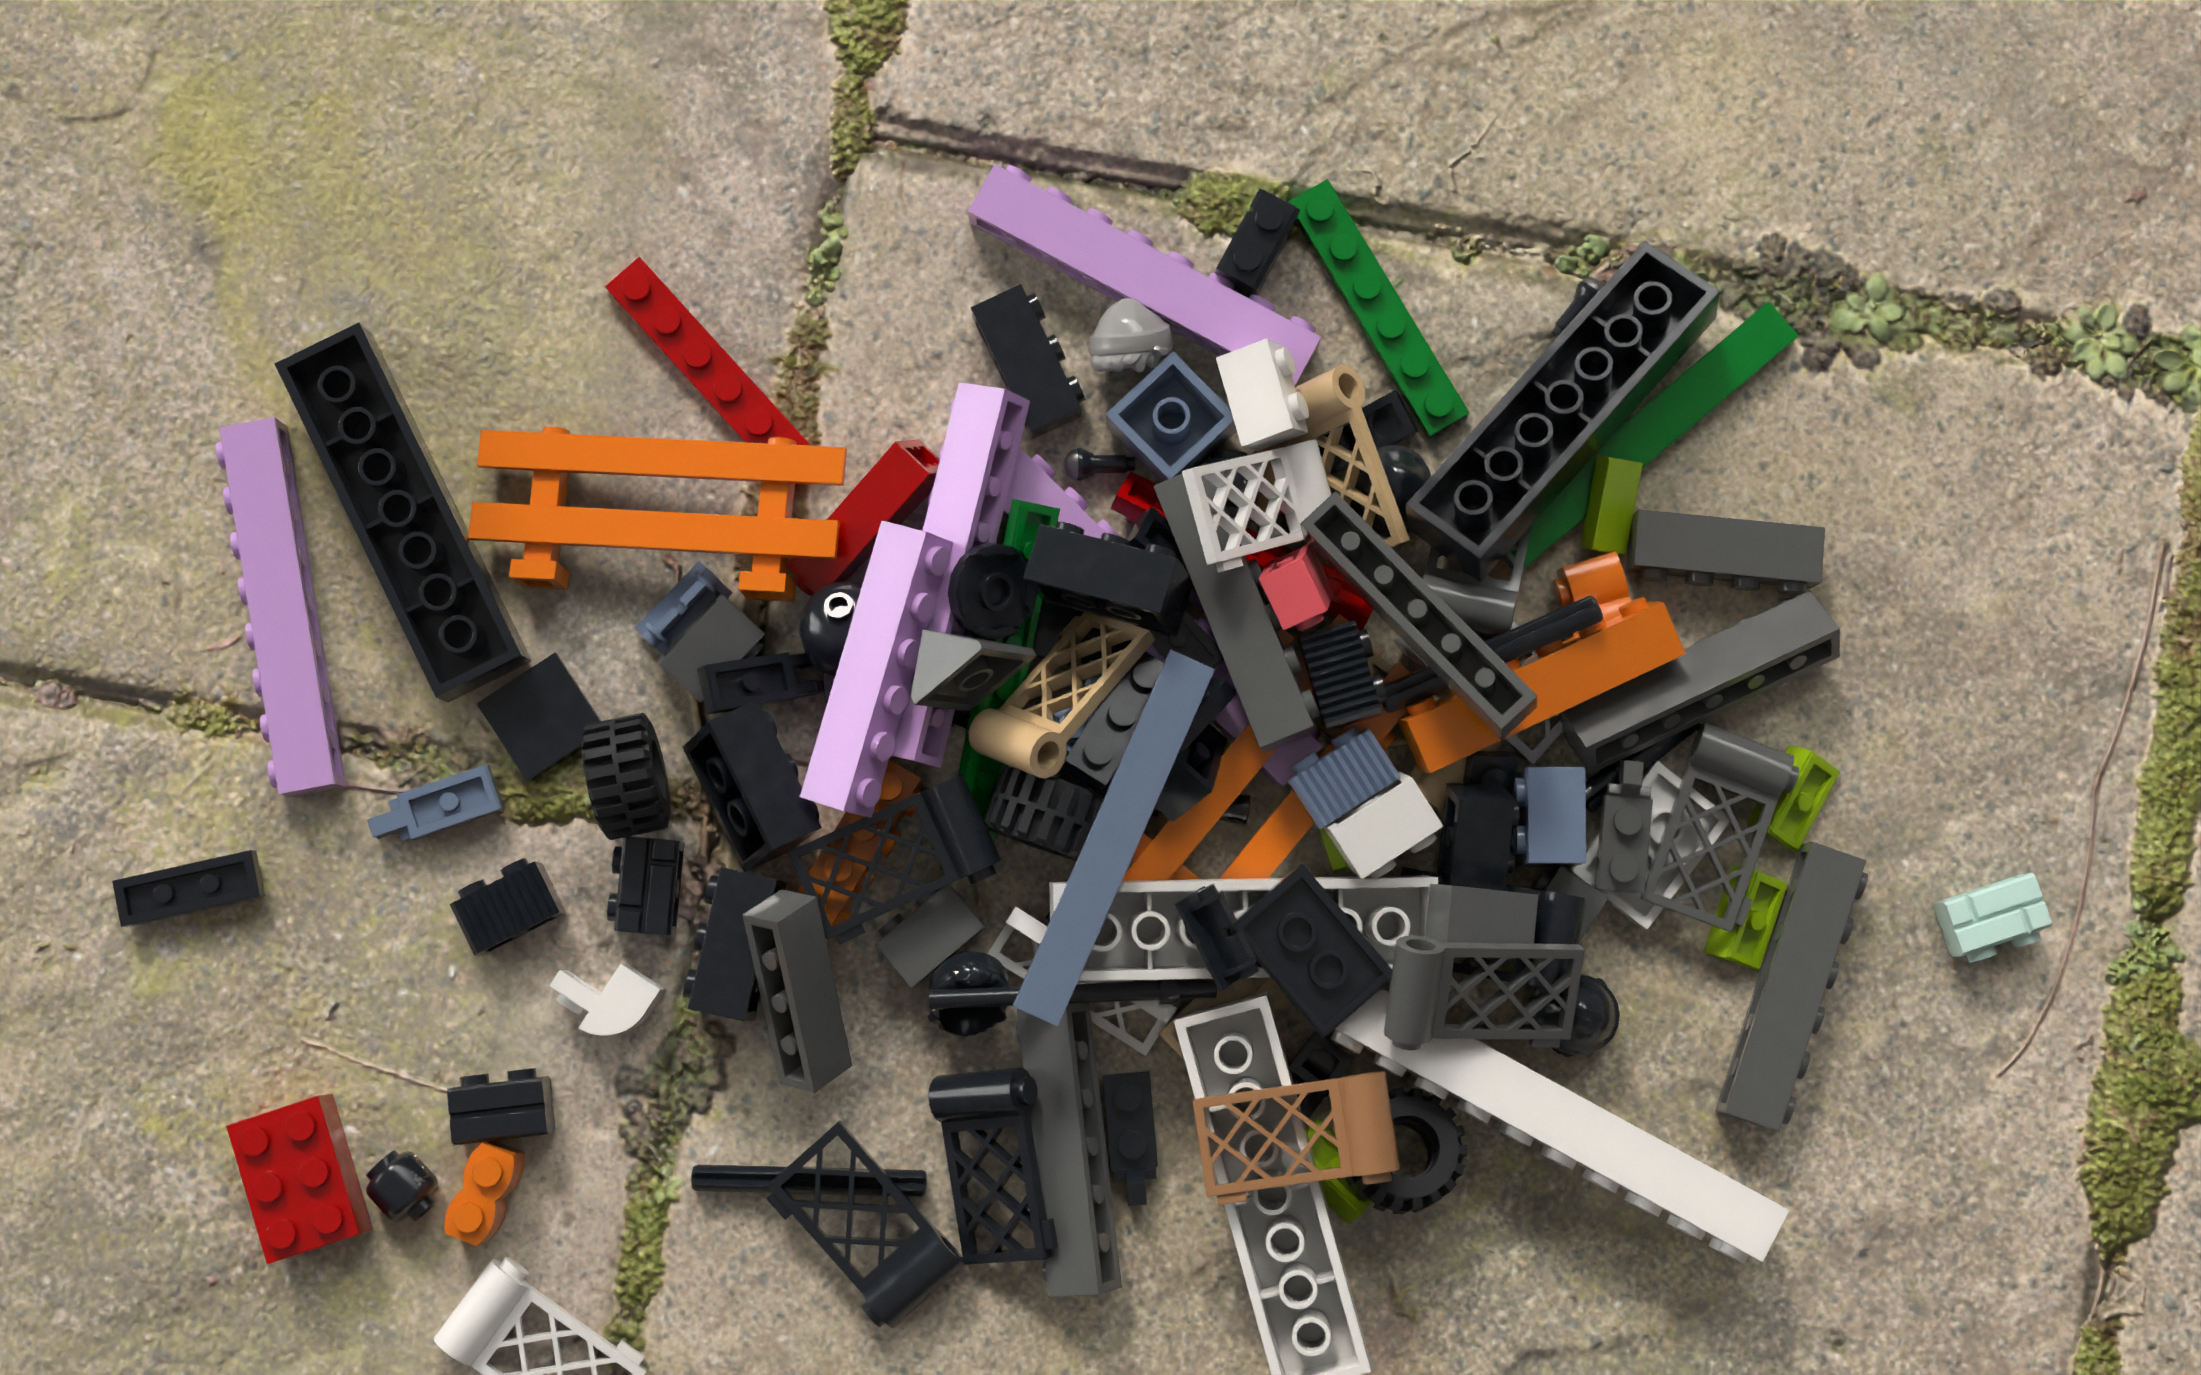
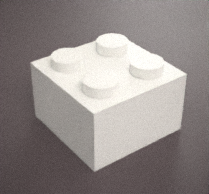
M1398 771L1400 775L1398 780L1324 827V830L1349 869L1361 879L1368 875L1374 879L1383 876L1397 865L1394 858L1409 848L1412 853L1426 848L1437 839L1434 832L1443 827L1413 778Z

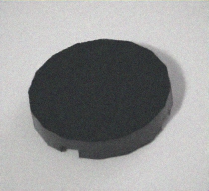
M995 543L975 546L959 558L950 575L947 592L950 610L959 626L972 635L992 639L1013 635L1021 628L1018 626L1025 618L1030 617L1035 608L1037 593L1023 579L1028 561H1025L1023 556L1019 554L1021 552L1014 547Z

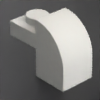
M629 964L619 965L602 992L569 970H559L550 984L551 988L560 993L556 998L560 1004L579 1015L583 1009L588 1011L579 1029L600 1036L623 1034L639 1027L651 1015L667 990Z

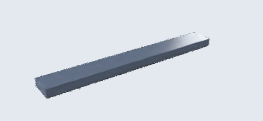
M1173 650L1169 651L1012 1007L1058 1027L1215 669Z

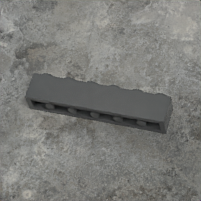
M1183 474L1154 485L1153 487L1259 747L1266 753L1317 732L1318 728L1314 719L1322 716L1311 689L1302 692L1296 675L1302 673L1303 668L1294 647L1284 648L1278 633V631L1282 630V626L1271 604H1266L1260 590L1262 585L1258 578L1262 573V569L1257 558L1248 561L1246 555L1241 556L1243 566L1222 572L1217 571L1215 563L1207 565ZM1203 476L1201 478L1206 496L1213 501L1217 487ZM1225 505L1223 511L1230 517V514ZM1218 525L1216 533L1221 551H1224L1230 534Z
M1336 491L1300 523L1303 538L1501 740L1537 708V695Z
M1811 591L1795 598H1787L1777 604L1776 607L1754 617L1744 618L1736 623L1735 626L1714 636L1699 639L1692 646L1684 649L1685 655L1561 712L1563 736L1588 773L1592 774L1839 658L1840 628Z
M1815 842L1803 843L1801 845L1715 1111L1779 1132L1782 1123L1786 1125L1789 1123L1796 1104V1098L1791 1096L1796 1079L1804 1077L1810 1062V1053L1806 1051L1811 1033L1817 1034L1823 1022L1825 1008L1821 1007L1820 1004L1825 988L1831 989L1838 975L1839 963L1834 960L1839 945L1846 944L1853 928L1854 919L1849 917L1854 899L1859 900L1862 897L1867 885L1868 874L1863 872L1867 860Z
M1090 1003L1068 1004L1058 1027L1017 1009L1016 1036L1021 1045L1023 1068L1034 1078L1038 1088L1037 1100L1029 1114L1046 1219L1054 1218L1058 1243L1057 1248L1051 1249L1052 1257L1044 1260L1043 1276L1048 1285L1049 1297L1099 1295L1122 1288Z

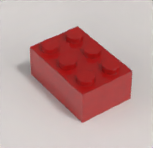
M333 1094L318 1095L226 1125L267 1264L373 1230Z

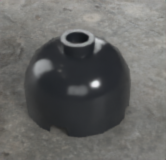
M838 581L823 586L810 597L801 612L799 633L807 658L819 671L833 677L836 676L862 588V584L858 582Z

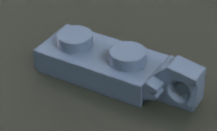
M483 765L397 794L396 799L388 801L391 812L367 819L373 838L377 837V839L398 833L400 840L404 842L441 832L502 811L504 808L489 765Z

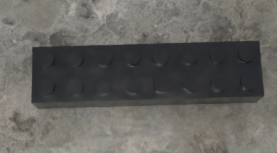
M1644 241L1406 503L1407 529L1481 582L1712 324L1717 316L1720 290Z
M358 322L274 363L435 697L449 703L531 662L532 660L474 541L468 539L469 531L373 334Z

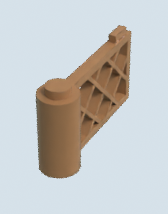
M1385 1071L1192 1099L1207 1197L1217 1196L1218 1205L1247 1201L1246 1191L1351 1176H1362L1363 1184L1392 1181L1391 1171L1400 1169ZM1329 1090L1332 1110L1320 1126L1297 1110V1107L1308 1093ZM1300 1094L1293 1105L1281 1098L1282 1096ZM1273 1098L1288 1110L1272 1133L1248 1116L1259 1100ZM1252 1101L1245 1112L1233 1105L1234 1103ZM1225 1105L1240 1117L1224 1140L1207 1128L1204 1108ZM1292 1114L1316 1131L1300 1154L1276 1137ZM1332 1119L1334 1121L1336 1138L1325 1131V1128ZM1244 1121L1268 1138L1252 1161L1228 1144ZM1322 1135L1338 1147L1341 1167L1320 1170L1304 1157L1319 1136ZM1209 1137L1220 1145L1213 1156H1211ZM1272 1142L1296 1159L1285 1175L1272 1177L1256 1165ZM1223 1149H1226L1246 1164L1247 1168L1236 1182L1216 1185L1213 1163ZM1300 1163L1311 1170L1309 1172L1292 1174ZM1251 1170L1263 1177L1244 1181Z

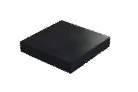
M556 652L477 703L479 709L527 782L533 781L580 750L585 725L601 721Z

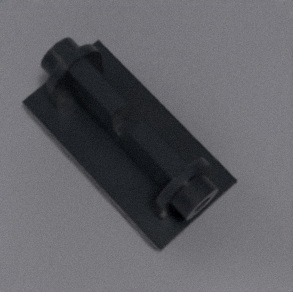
M1211 884L1197 889L1177 902L1175 906L1183 920L1184 926L1189 931L1200 952L1207 970L1214 979L1219 991H1222L1238 979L1244 980L1259 972L1255 964L1259 959L1254 954L1243 931L1230 935L1227 927L1232 926L1238 921L1224 896L1223 890L1217 891L1215 885Z

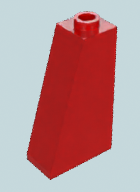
M921 440L895 441L827 518V520H837L840 522L837 560L793 557L786 565L795 574L793 581L804 593L812 596L823 586L838 581H846L872 554L881 521L901 525L930 495L937 474L939 458Z

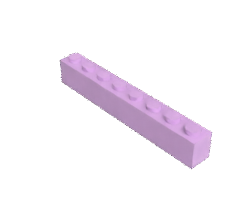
M996 164L993 165L968 210L970 224L1115 301L1125 298L1138 300L1164 322L1168 323L1173 332L1219 356L1266 338L1283 344V347L1288 348L1294 359L1296 372L1292 374L1295 387L1298 385L1321 340V336L1314 333L1316 328L1312 324L1296 316H1292L1289 320L1275 313V306L1260 296L1254 294L1250 298L1243 296L1233 290L1235 286L1232 282L1218 274L1210 273L1208 277L1192 269L1194 264L1188 258L1173 251H1170L1168 255L1152 247L1153 242L1148 237L1135 230H1129L1126 234L1111 226L1113 221L1098 210L1089 208L1085 212L1071 204L1072 199L1067 194L1054 187H1048L1045 191L1030 183L1032 178L1017 167L1008 165L1004 169Z
M959 382L955 399L951 405V417L945 441L939 453V465L933 490L928 498V510L923 531L952 541L953 545L950 552L949 566L943 575L936 599V610L930 619L927 630L973 637L971 633L959 626L953 616L947 592L950 575L960 557L975 546L986 543L996 544L1030 404L1029 400L1007 389ZM912 680L908 704L901 717L895 737V748L891 757L941 768L955 710L914 705L910 697L913 685Z
M272 417L219 427L221 442L216 443V455L220 467L223 470L226 469L229 487H224L223 498L225 507L230 515L233 514L236 532L231 533L230 540L235 558L241 560L243 577L238 579V591L242 603L248 605L251 623H246L245 634L251 651L255 650L258 668L253 670V683L257 695L263 696L265 714L260 716V727L264 740L270 742L273 760L268 761L267 765L270 783L273 788H278V794L288 797L346 787L287 425Z

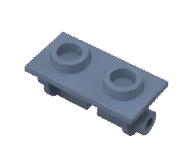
M698 561L635 629L654 648L663 654L719 592L727 599L733 592Z

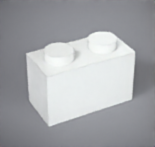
M1266 338L1216 357L1241 447L1260 451L1309 433L1305 419L1309 417L1308 406L1303 395L1299 391L1296 392L1292 374L1296 372V367L1287 347H1283V344Z

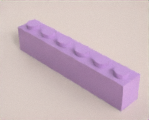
M881 521L800 794L801 798L841 811L872 818L875 805L881 796V785L888 761L895 748V737L901 717L908 704L909 690L916 669L922 630L928 629L930 619L935 613L943 575L949 566L952 541L926 531Z

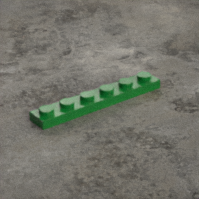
M1326 179L1288 201V203L1300 209L1297 224L1426 437L1429 439L1466 418L1470 412L1329 180Z

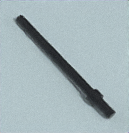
M1163 979L1146 982L1077 984L1068 1004L1158 1000L1159 1005L1179 1004V999L1217 998V985L1214 979ZM1021 986L929 990V1009L1013 1006Z

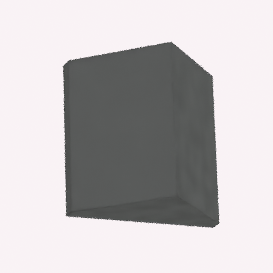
M923 629L910 697L914 705L971 711L1032 661L1036 654L1032 648Z

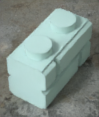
M2033 873L2020 874L1933 903V908L1939 925L1943 930L1942 934L1949 953L1952 957L1967 956L1969 963L1996 955L1994 946L2011 941L2013 948L2041 940L2038 931L2052 927V920L2047 906L2042 900L2043 895Z

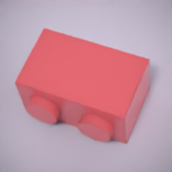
M1308 543L1269 561L1258 579L1282 629L1285 630L1296 625L1298 631H1302L1323 621V613L1328 610L1334 591L1313 547Z

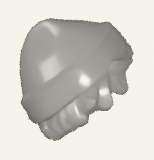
M1125 298L1117 301L1105 311L1093 335L1089 337L1088 350L1091 355L1092 369L1098 372H1123L1128 368H1132L1136 372H1142L1147 364L1153 370L1158 366L1160 360L1166 358L1172 352L1170 325L1136 299Z

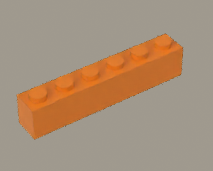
M1645 597L1635 599L1620 606L1618 609L1621 615L1607 622L1602 619L1601 622L1578 631L1579 635L1564 642L1560 639L1535 650L1536 655L1521 662L1519 658L1507 662V666L1537 695V708L1505 738L1685 655L1686 652L1664 602H1647ZM1451 688L1449 689L1452 694L1437 701L1434 700L1433 696H1429L1408 705L1406 708L1409 714L1398 719L1416 764L1422 772L1431 774L1501 741Z

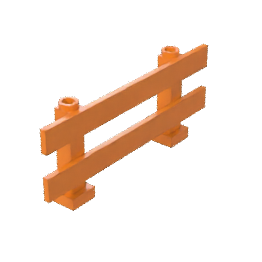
M551 426L543 427L542 433L481 430L477 466L488 469L533 471L530 505L472 502L468 539L475 541L525 543L523 559H511L509 578L525 588L568 590L570 571L559 564L561 545L753 555L752 572L740 571L738 590L749 600L795 602L796 583L786 574L787 558L837 560L840 522L837 520L792 518L795 484L844 486L847 449L846 447L796 445V441L781 437L769 438L767 444L570 434V431L567 429ZM569 473L761 482L757 516L565 507Z
M1338 614L1327 628L1349 621L1341 614ZM1286 630L1278 631L1284 648L1289 647L1294 637ZM1296 652L1303 668V672L1296 675L1302 692L1311 689L1313 693L1304 659ZM1397 662L1383 678V684L1386 685L1411 674V672ZM1380 704L1382 709L1380 716L1342 726V729L1336 736L1354 725L1359 732L1369 728L1385 751L1396 737L1391 732V729L1396 725L1398 719L1405 714L1407 708L1404 707L1395 712L1387 713L1382 704ZM1249 722L1221 756L1222 759L1212 792L1175 821L1168 820L1153 839L1143 832L1132 857L1134 863L1126 871L1122 881L1201 879L1182 863L1277 748L1265 753L1259 747ZM1330 743L1318 758L1335 748L1333 744ZM1293 789L1218 879L1269 878L1314 824Z

